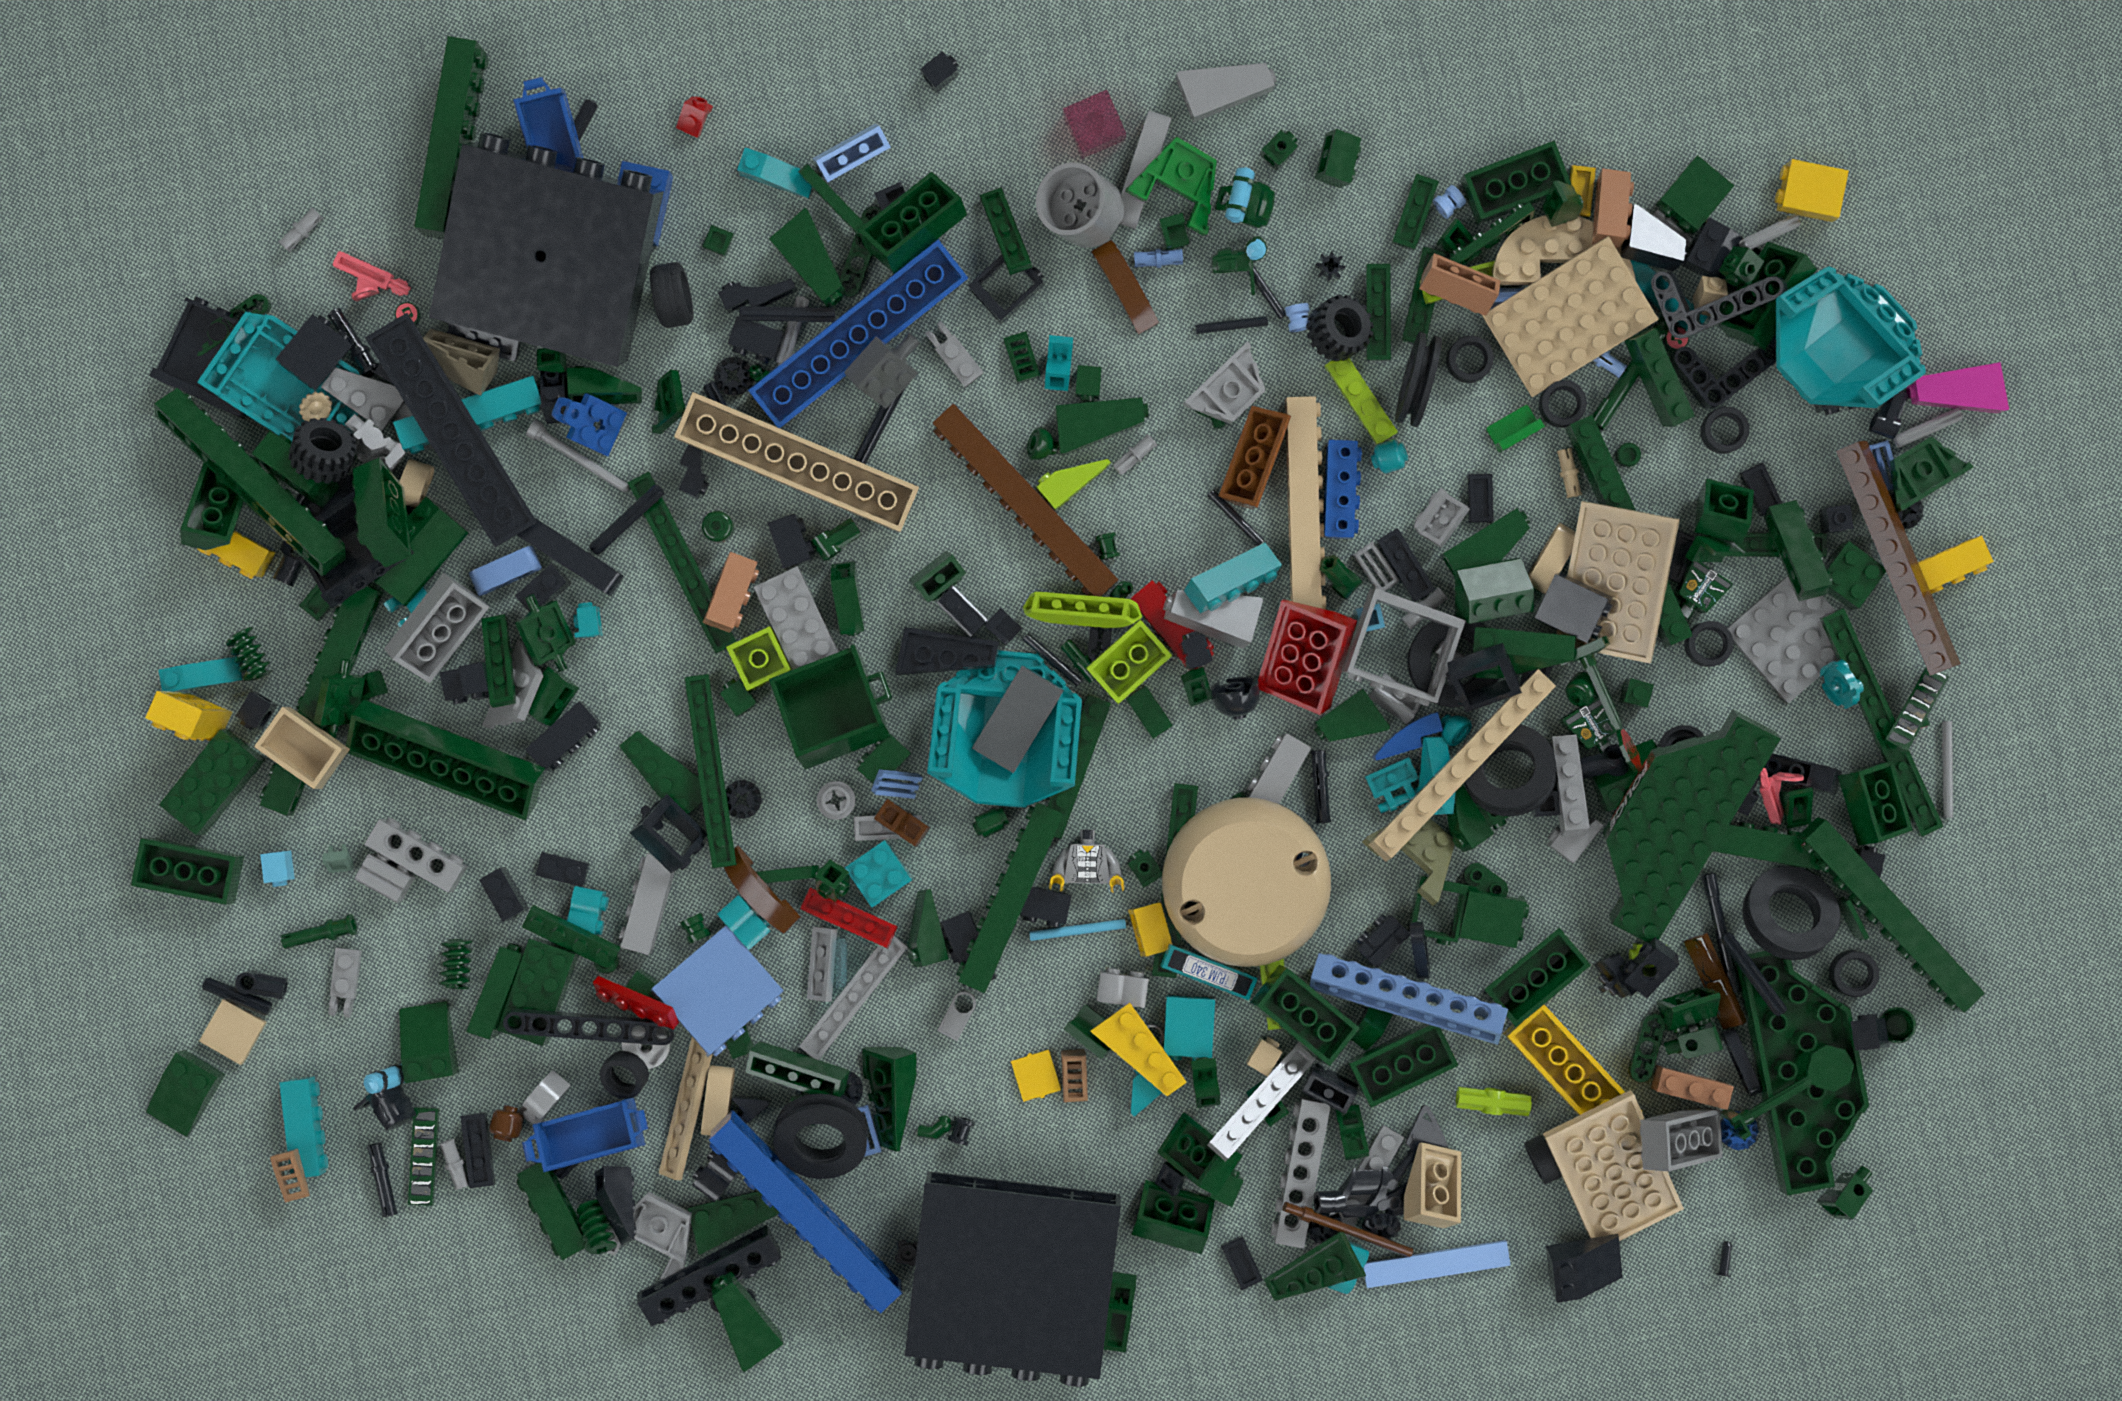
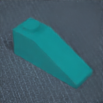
M744 148L737 169L740 176L809 199L812 187L798 173L800 168L767 154Z
M236 657L159 669L162 691L186 692L243 680L242 673L238 670L240 664L234 662Z
M1423 737L1418 792L1450 760L1448 745L1444 737ZM1455 793L1434 815L1454 814Z

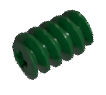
M253 627L236 632L226 641V646L233 647L230 650V654L238 655L234 662L242 664L238 668L239 672H247L243 676L244 681L258 680L274 671L265 669L270 664V661H261L266 653H257V650L262 645L252 643L257 638V635H248Z
M448 939V941L441 943V946L448 948V951L440 953L441 956L447 958L446 961L440 962V965L447 969L439 972V975L446 977V980L438 983L439 985L449 989H470L468 986L463 985L470 981V977L464 974L471 971L470 967L464 965L471 962V958L465 956V954L472 952V949L465 945L472 943L473 940Z
M589 1200L579 1205L577 1215L579 1216L586 1251L590 1254H603L616 1248L617 1243L611 1241L615 1235L609 1232L612 1230V1227L608 1224L609 1221L606 1215H604L598 1200Z

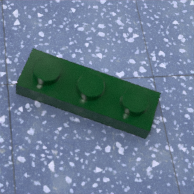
M1416 173L1392 240L1393 244L1415 251L1439 181Z

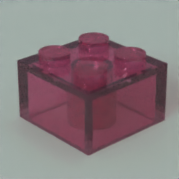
M1107 89L1063 108V117L1082 159L1126 140V131Z

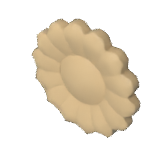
M322 392L307 394L306 398H303L301 400L302 403L299 405L301 409L299 413L302 415V419L308 422L312 418L317 420L328 418L332 411V402Z

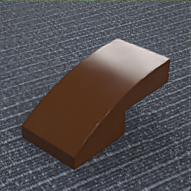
M889 799L885 801L874 817L876 821L914 847H918L930 829L928 825Z

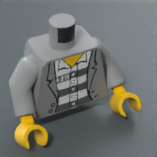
M1080 829V844L1070 843V847L1062 850L1054 863L1053 874L1049 883L1050 890L1054 883L1061 886L1060 892L1063 890L1064 883L1109 884L1112 893H1114V885H1121L1122 891L1125 889L1120 863L1111 849L1105 848L1104 844H1095V830Z

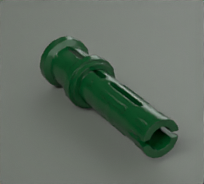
M352 914L335 921L329 919L320 926L282 934L281 938L284 939H281V943L284 949H289L328 938L333 941L337 940L339 936L347 934L357 935V923Z

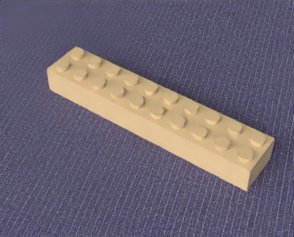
M692 392L674 436L676 440L899 533L903 528L919 489L918 486Z

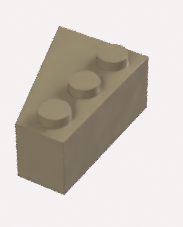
M430 329L424 336L425 342L448 379L481 396L497 374L500 348Z

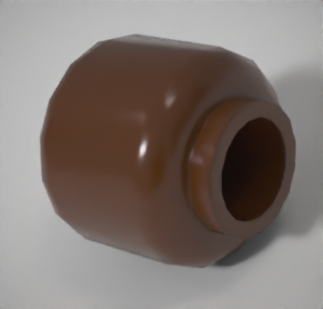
M504 1105L503 1110L496 1109L493 1112L489 1131L494 1134L493 1138L512 1142L513 1139L520 1136L524 1117L522 1114L517 1113L518 1108Z

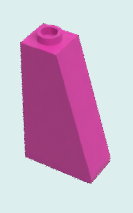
M2001 362L1925 375L1906 387L1908 398L1915 405L1958 408L1960 410L1995 414L2009 410Z

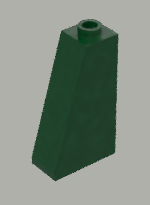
M805 207L772 235L769 240L824 305L829 308L831 305L838 304L843 299L846 291L814 219Z
M1139 397L1056 405L1060 456L1068 455L1143 425L1145 422L1144 418H1149L1148 403H1143V398Z
M1516 508L1440 556L1454 578L1455 569L1501 561L1530 529L1528 525L1530 520L1523 510L1519 511Z
M508 943V945L499 947L466 1032L488 1040L500 1035V1031H497L524 954V951H521L522 946Z
M731 1271L714 1280L711 1285L712 1297L742 1371L746 1372L784 1344L782 1333Z

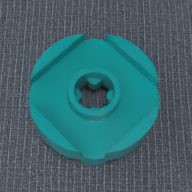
M1844 660L1830 662L1821 668L1820 677L1824 676L1825 680L1822 688L1833 704L1836 706L1842 704L1845 706L1843 709H1848L1859 702L1860 693L1864 691L1863 684L1855 678Z

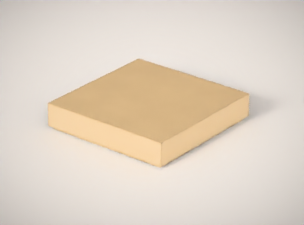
M223 999L199 1042L242 1065L267 1022L235 1003Z

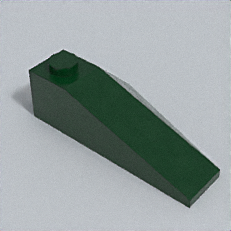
M901 1047L862 1048L864 1079H869L871 1093H868L869 1100L874 1102L877 1113L874 1116V1122L879 1143L882 1147L898 1152L901 1148L917 1076L916 1052Z

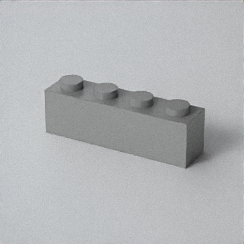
M1284 733L1282 736L1278 735L1271 745V748L1274 749L1271 756H1266L1259 766V769L1262 770L1258 778L1253 777L1247 787V790L1250 791L1247 798L1265 799L1278 804L1282 800L1311 749L1310 746L1287 733Z
M1577 735L1554 736L1549 744L1553 749L1556 760L1557 775L1554 788L1559 793L1560 815L1558 816L1561 838L1586 836L1590 826Z
M647 853L646 857L641 858L638 870L642 871L640 880H636L634 883L632 894L635 895L633 904L629 903L625 917L629 919L627 926L622 927L619 941H622L621 948L650 955L653 953L675 871L670 873L651 853Z

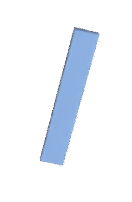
M1502 1240L1414 1254L1411 1257L1401 1256L1366 1262L1363 1270L1366 1274V1287L1372 1288L1511 1265L1507 1241Z

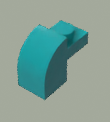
M1049 335L1044 389L1068 391L1074 337Z

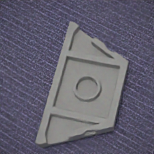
M1247 341L1182 404L1185 407L1231 424L1266 391L1263 381L1259 377L1257 363L1253 361L1250 343Z
M517 640L511 655L516 704L492 708L490 705L482 724L486 728L494 729L495 725L506 726L512 722L525 721L543 674L540 668L534 666L522 641Z

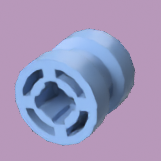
M1450 185L1442 196L1438 195L1432 200L1437 211L1446 219L1453 215L1456 208H1461L1466 204L1464 196L1454 185Z
M1308 303L1295 304L1285 308L1286 316L1290 320L1288 324L1289 332L1308 330L1306 329L1307 323L1310 322L1308 320V312L1310 311Z

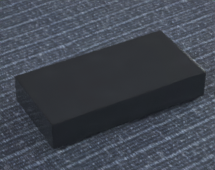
M1764 463L1740 473L1746 488L1754 490L1753 503L1760 517L1766 514L1770 506L1782 504Z
M1468 474V508L1470 509L1468 511V523H1493L1492 474Z
M1679 530L1677 531L1668 580L1677 584L1681 583L1690 560L1685 556L1695 540V537Z
M1242 1235L1220 1245L1241 1291L1263 1281Z

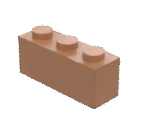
M1602 168L1596 187L1592 234L1593 245L1609 236L1615 248H1621L1624 240L1629 239L1631 226L1627 225V218H1630L1632 213V204L1629 203V196H1632L1634 190V182H1630L1631 172Z
M1434 253L1422 274L1419 289L1430 295L1443 298L1452 304L1465 307L1474 313L1486 316L1499 295L1501 280Z
M733 552L728 554L703 623L729 633L734 627H739L743 616L739 613L741 606L747 605L751 592L747 591L749 584L755 583L759 570L755 569L756 561Z
M1656 1065L1651 1089L1657 1092L1728 1110L1734 1086L1725 1082Z

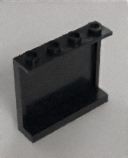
M195 296L194 300L186 297L185 301L188 303L157 369L153 367L149 376L245 419L246 415L197 383L225 341L205 354L197 356L198 352L203 350L202 345L208 341L209 346L214 344L212 340L221 341L227 335V328L223 323L215 322L212 325L211 323L221 317L223 318L222 322L227 325L229 332H232L234 328L228 324V321L235 327L239 320L231 318V312L217 307L215 311L207 307L209 302Z
M355 491L315 517L317 521H322L327 526L329 532L334 537H338L343 541L346 547L345 560L322 577L301 556L322 592L320 596L332 608L343 603L347 598L364 589L372 581L383 576L387 571L406 560L404 559L384 567L379 560H375L366 545H361L356 534L358 532V524L355 520L357 510L353 501Z

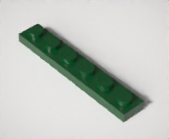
M1090 695L1087 697L1080 718L1075 786L1051 796L1047 806L1064 814L1054 836L1060 839L1063 837L1111 703Z

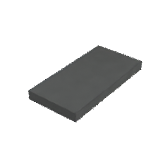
M1022 665L972 749L1014 773L1064 690Z

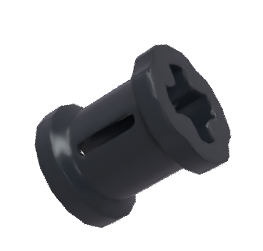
M955 1115L953 1119L955 1124L952 1134L948 1135V1140L968 1146L969 1141L967 1138L970 1128L974 1126L975 1121Z

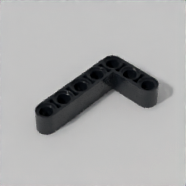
M1658 272L1651 281L1653 291L1670 333L1675 338L1680 339L1689 338L1773 302L1788 289L1786 281L1781 277H1768L1690 311L1679 281L1673 273ZM1663 276H1667L1670 280L1669 287L1665 290L1660 287V279ZM1773 281H1777L1780 285V291L1776 295L1771 294L1769 291V285ZM1750 291L1755 292L1757 296L1756 302L1752 305L1746 301V295ZM1673 298L1679 302V307L1675 312L1669 309V302ZM1727 301L1732 302L1734 306L1733 312L1729 315L1723 311V305ZM1704 311L1709 312L1711 316L1710 322L1706 325L1700 320V315ZM1681 321H1685L1688 325V330L1685 334L1679 333L1677 328Z
M1776 334L1767 346L1773 350V358H1768L1765 355V350L1757 347L1718 379L1714 377L1690 347H1681L1673 352L1670 356V361L1676 374L1698 402L1706 409H1713L1723 404L1776 362ZM1679 353L1686 355L1688 359L1686 365L1678 361ZM1746 362L1754 364V373L1747 371ZM1694 372L1701 374V384L1693 380ZM1728 376L1733 377L1735 379V388H1731L1728 386ZM1709 391L1716 393V403L1708 399Z

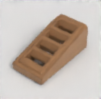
M1062 1050L1063 1101H1088L1085 1050ZM1081 1069V1072H1067V1070ZM1082 1079V1082H1068V1080ZM1082 1088V1092L1068 1093V1089Z
M298 1148L271 1156V1164L285 1203L310 1196ZM290 1159L292 1164L282 1166V1161ZM294 1169L295 1173L285 1175L284 1171ZM297 1177L298 1182L287 1185L286 1180ZM300 1186L301 1191L290 1194L289 1189Z

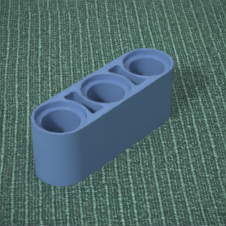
M527 546L481 566L468 574L478 596H481L541 570L542 566L533 546Z

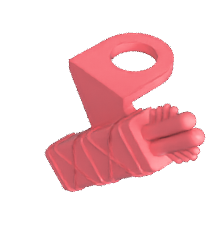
M339 251L334 259L333 266L358 278L356 291L351 294L352 299L355 301L378 294L379 287L387 291L391 288L392 293L398 294V296L408 295V291L411 290L407 281L400 278L394 280V275L354 258L345 252Z
M1763 768L1759 774L1761 782L1760 793L1771 824L1780 825L1784 815V809L1779 797L1782 780L1803 781L1804 776L1779 772L1772 775V777H1768L1766 768Z

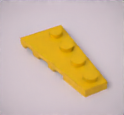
M1130 1002L1090 1030V1032L1166 1096H1169L1187 1083Z

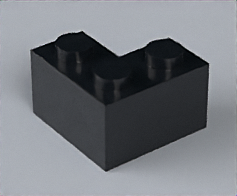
M485 662L459 666L458 669L440 672L445 701H453V705L467 703V698L470 697L472 700L489 698Z

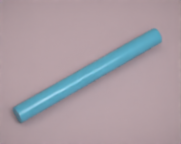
M1125 919L1029 931L1030 941L1125 929L1126 922Z

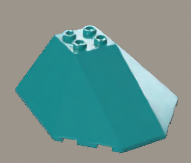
M1828 266L1776 298V368L1782 373L1784 379L1789 381L1798 391L1799 395L1809 404L1878 408L1926 374L1925 365H1922L1920 362V357L1923 355L1920 340L1915 337V331L1917 330L1916 321L1883 286L1864 284V279L1849 273L1845 276L1837 274L1835 268Z
M999 650L996 667L960 670L956 673L955 677L938 685L927 773L976 804L1024 808L1074 787L1082 699L1066 686V682L1054 670L1051 671L1044 664V660L1038 654ZM1023 665L1064 691L1015 772L1012 773L972 749Z

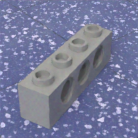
M390 817L387 820H378L364 845L448 893L454 892L468 866L463 864L464 860L453 853L450 856L442 852L443 847L432 841L429 844L421 840L422 835L411 829L408 832L400 828L401 823ZM395 835H398L402 840L399 848L394 847L392 844V838ZM415 847H419L423 852L420 860H416L413 856ZM436 859H440L443 862L444 867L441 872H437L434 869Z

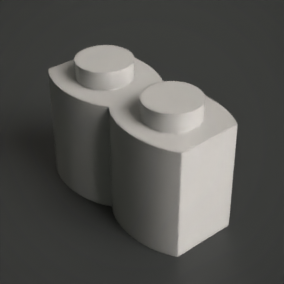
M1106 967L1105 971H1100L1096 1001L1126 1005L1130 1002L1133 1007L1145 1008L1149 978L1144 977V972L1130 971L1129 975L1120 974V969Z

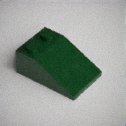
M1701 986L1656 1002L1661 1017L1665 1021V1029L1679 1033L1687 1030L1688 1025L1696 1023L1699 1026L1711 1022L1710 1018L1717 1016L1721 996L1719 992Z
M448 1001L399 1009L401 1063L405 1083L453 1076L459 1073Z
M186 1050L176 1052L162 1074L146 1113L188 1137L226 1074Z
M1183 1112L1157 1153L1198 1187L1217 1196L1243 1155L1236 1150L1225 1162L1207 1145L1216 1134Z

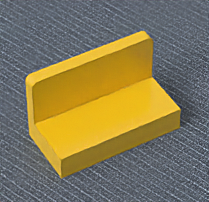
M1157 902L1144 907L1129 909L1128 912L1140 956L1147 957L1166 951L1168 945L1172 944L1161 903Z

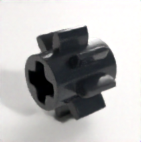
M1333 251L1330 252L1328 257L1321 254L1320 260L1322 263L1315 264V268L1320 269L1318 278L1326 277L1327 283L1330 282L1332 277L1339 280L1341 276L1338 270L1343 271L1346 266L1340 265L1343 257L1339 256L1337 258L1333 256ZM1328 262H1332V267H1336L1332 272H1329L1328 267H1325Z

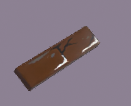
M1708 933L1686 939L1684 941L1703 986L1720 993L1721 998L1717 1017L1723 1030L1746 1023L1747 1020Z

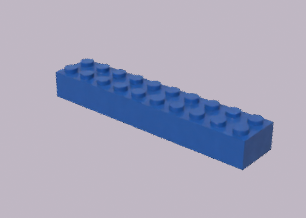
M939 239L936 240L749 388L748 391L774 424L781 428L846 376L845 370L876 336L883 342L888 343L968 279L967 275Z
M733 1110L711 1130L709 1137L711 1149L718 1155L722 1153L728 1159L726 1162L728 1166L736 1173L739 1171L745 1177V1183L752 1190L756 1188L762 1194V1200L769 1207L774 1206L779 1211L778 1216L787 1225L791 1223L797 1229L795 1233L802 1241L806 1242L808 1240L814 1246L812 1250L819 1258L823 1259L825 1257L831 1263L829 1267L837 1276L843 1275L848 1281L846 1283L848 1287L856 1294L859 1292L865 1298L863 1300L864 1303L872 1311L876 1309L881 1314L902 1294L901 1280L795 1172L787 1168L779 1160L777 1154Z

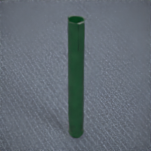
M1662 316L1657 320L1658 324L1655 323L1652 328H1656L1661 341L1665 338L1668 329L1665 318ZM1633 360L1630 361L1607 398L1602 400L1593 414L1598 428L1602 431L1607 429L1620 408L1618 407L1640 376Z

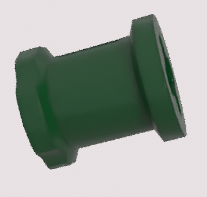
M1116 532L1095 536L1101 553L1099 556L1100 560L1120 556V552H1117L1114 538L1116 537Z

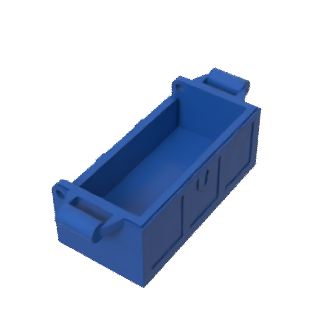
M543 77L523 81V96L513 99L526 148L528 149V145H536L558 152L557 164L574 168L576 157H584L566 91L563 88L551 90L544 82ZM545 86L546 91L527 95L528 90Z
M629 1098L533 1124L534 1135L528 1138L527 1141L522 1142L526 1162L541 1163L543 1172L644 1146L646 1143L643 1131L648 1129L644 1110H637L635 1099ZM533 1139L536 1140L538 1153L540 1157L538 1159H536L531 1141Z

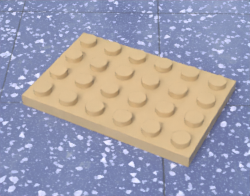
M1609 236L1493 307L1486 316L1482 315L1531 397L1544 391L1554 382L1560 381L1659 320Z
M1586 501L1581 502L1567 576L1613 597L1610 602L1613 604V608L1607 618L1603 617L1600 626L1603 628L1597 638L1607 636L1610 645L1598 653L1649 664L1652 663L1680 519ZM1557 629V635L1572 636ZM1578 638L1575 639V648L1587 644Z
M1631 1090L1543 1133L1589 1238L1618 1234L1619 1241L1684 1209L1668 1171L1643 1170L1640 1120L1645 1118Z

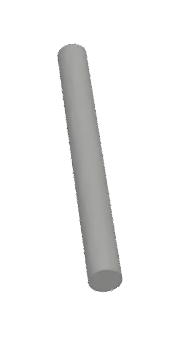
M1942 721L1943 818H1953L1952 721Z

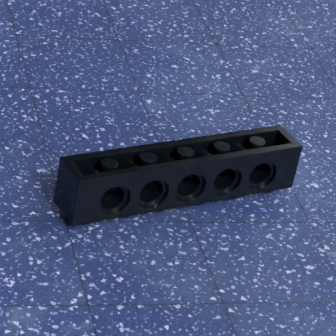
M765 1225L637 1292V1304L651 1327L657 1323L663 1324L671 1316L678 1312H686L699 1301L709 1300L712 1297L711 1285L717 1277L726 1275L731 1271L739 1281L743 1278H751L764 1267L775 1265L782 1258L780 1247L768 1226ZM753 1252L759 1253V1255L756 1257L748 1256L750 1253ZM729 1264L738 1265L733 1269L727 1268ZM708 1275L716 1276L712 1280L705 1279ZM688 1286H691V1287L694 1288V1289L691 1290V1291H685V1290H683L685 1287H688ZM664 1298H671V1299H672L671 1302H667V1303H666V1302H663L662 1300H663Z

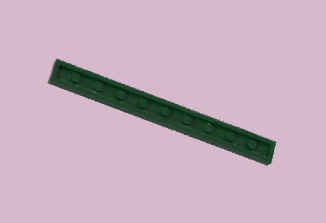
M1840 608L1819 618L1838 661L1844 660L1855 678L1863 684L1864 691L1860 693L1859 707L1884 761H1893L1907 812L1918 836L1923 837L1944 827L1910 751L1908 750L1905 755L1883 743L1895 723V718L1845 609Z

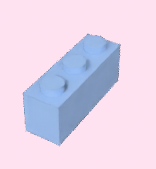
M874 124L812 159L823 180L829 182L891 147L880 126Z

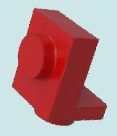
M690 97L683 104L676 128L698 138L703 130L707 115L712 111L713 106L708 104L707 100L702 97Z

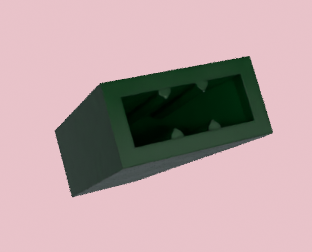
M855 561L831 564V586L840 635H858L860 632H864L865 622Z
M1363 688L1313 722L1316 725L1313 730L1321 741L1326 739L1327 742L1383 732L1391 728Z

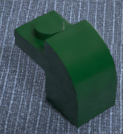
M1201 1057L1196 1061H1191L1190 1067L1196 1107L1221 1105L1216 1058Z

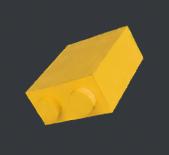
M1791 159L1786 165L1782 166L1779 179L1782 180L1781 189L1777 190L1775 196V203H1778L1776 211L1834 222L1840 217L1849 170Z

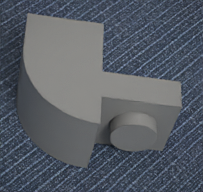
M552 1070L528 1096L518 1112L532 1124L542 1122L571 1085Z

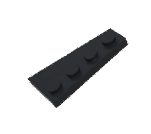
M905 627L895 673L896 675L993 668L996 667L1000 643L998 641Z

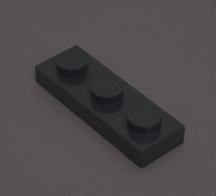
M449 323L448 334L500 348V358L511 361L518 359L520 341Z
M1398 528L1376 541L1413 602L1418 601L1435 590Z
M487 1113L462 1115L460 1118L469 1187L478 1188L495 1185Z

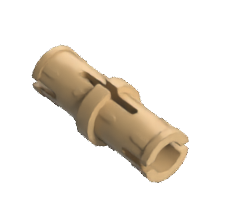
M1572 448L1557 451L1562 471L1560 472V478L1564 480L1567 498L1581 496L1582 492L1577 476L1579 469L1575 467Z

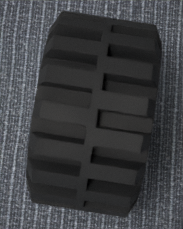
M1340 294L1329 298L1316 307L1308 317L1310 322L1307 323L1306 329L1310 331L1307 333L1308 339L1312 340L1310 344L1313 348L1316 347L1318 349L1317 353L1319 355L1324 354L1325 359L1330 360L1333 358V361L1347 360L1364 349L1370 343L1369 339L1373 336V332L1370 330L1374 327L1373 322H1370L1371 314L1365 311L1366 306L1364 304H1359L1360 300L1356 298L1352 300L1350 295L1342 296ZM1334 320H1337L1343 326L1346 337L1338 332Z
M312 418L309 422L305 420L301 423V426L298 425L294 432L289 450L290 464L292 468H296V472L299 475L303 474L307 480L313 479L316 483L324 481L325 484L331 481L338 482L340 478L344 479L350 471L357 447L355 445L356 440L352 437L350 430H345L344 425H339L334 420L327 421L326 418H320V420Z

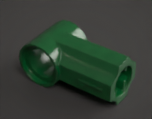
M850 517L832 530L822 532L813 538L811 543L822 560L827 561L841 552L843 547L862 536V533Z
M1334 554L1325 557L1320 562L1321 567L1319 570L1332 583L1331 587L1345 600L1363 583Z

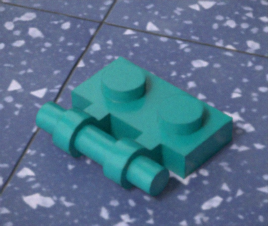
M1409 757L1364 776L1373 798L1376 799L1382 795L1384 796L1385 802L1377 805L1381 814L1389 810L1390 812L1397 810L1398 806L1409 802L1419 790V787L1413 789L1411 786V782L1419 778ZM1403 786L1405 793L1393 798L1391 791Z

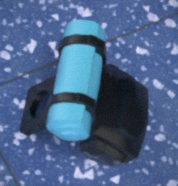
M395 1064L366 1075L364 1087L369 1094L353 1107L354 1111L371 1105L374 1114L386 1131L398 1128L416 1116L410 1098L403 1091L402 1084L405 1081L402 1064Z

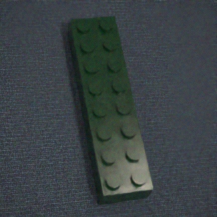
M447 36L414 225L426 237L444 239L462 144L471 143V140L474 141L476 137L474 122L475 117H478L480 114V103L478 100L479 94L484 91L485 81L482 77L483 71L488 68L489 57L475 40Z
M363 700L351 715L346 747L350 749L348 751L350 755L525 821L537 804L545 771L544 767L367 700Z

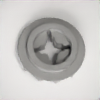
M829 782L820 789L817 795V806L825 817L833 820L843 819L851 814L855 807V794L851 787L843 782ZM833 790H835L838 797H846V799L840 802V811H838L835 804H826V802L833 799Z

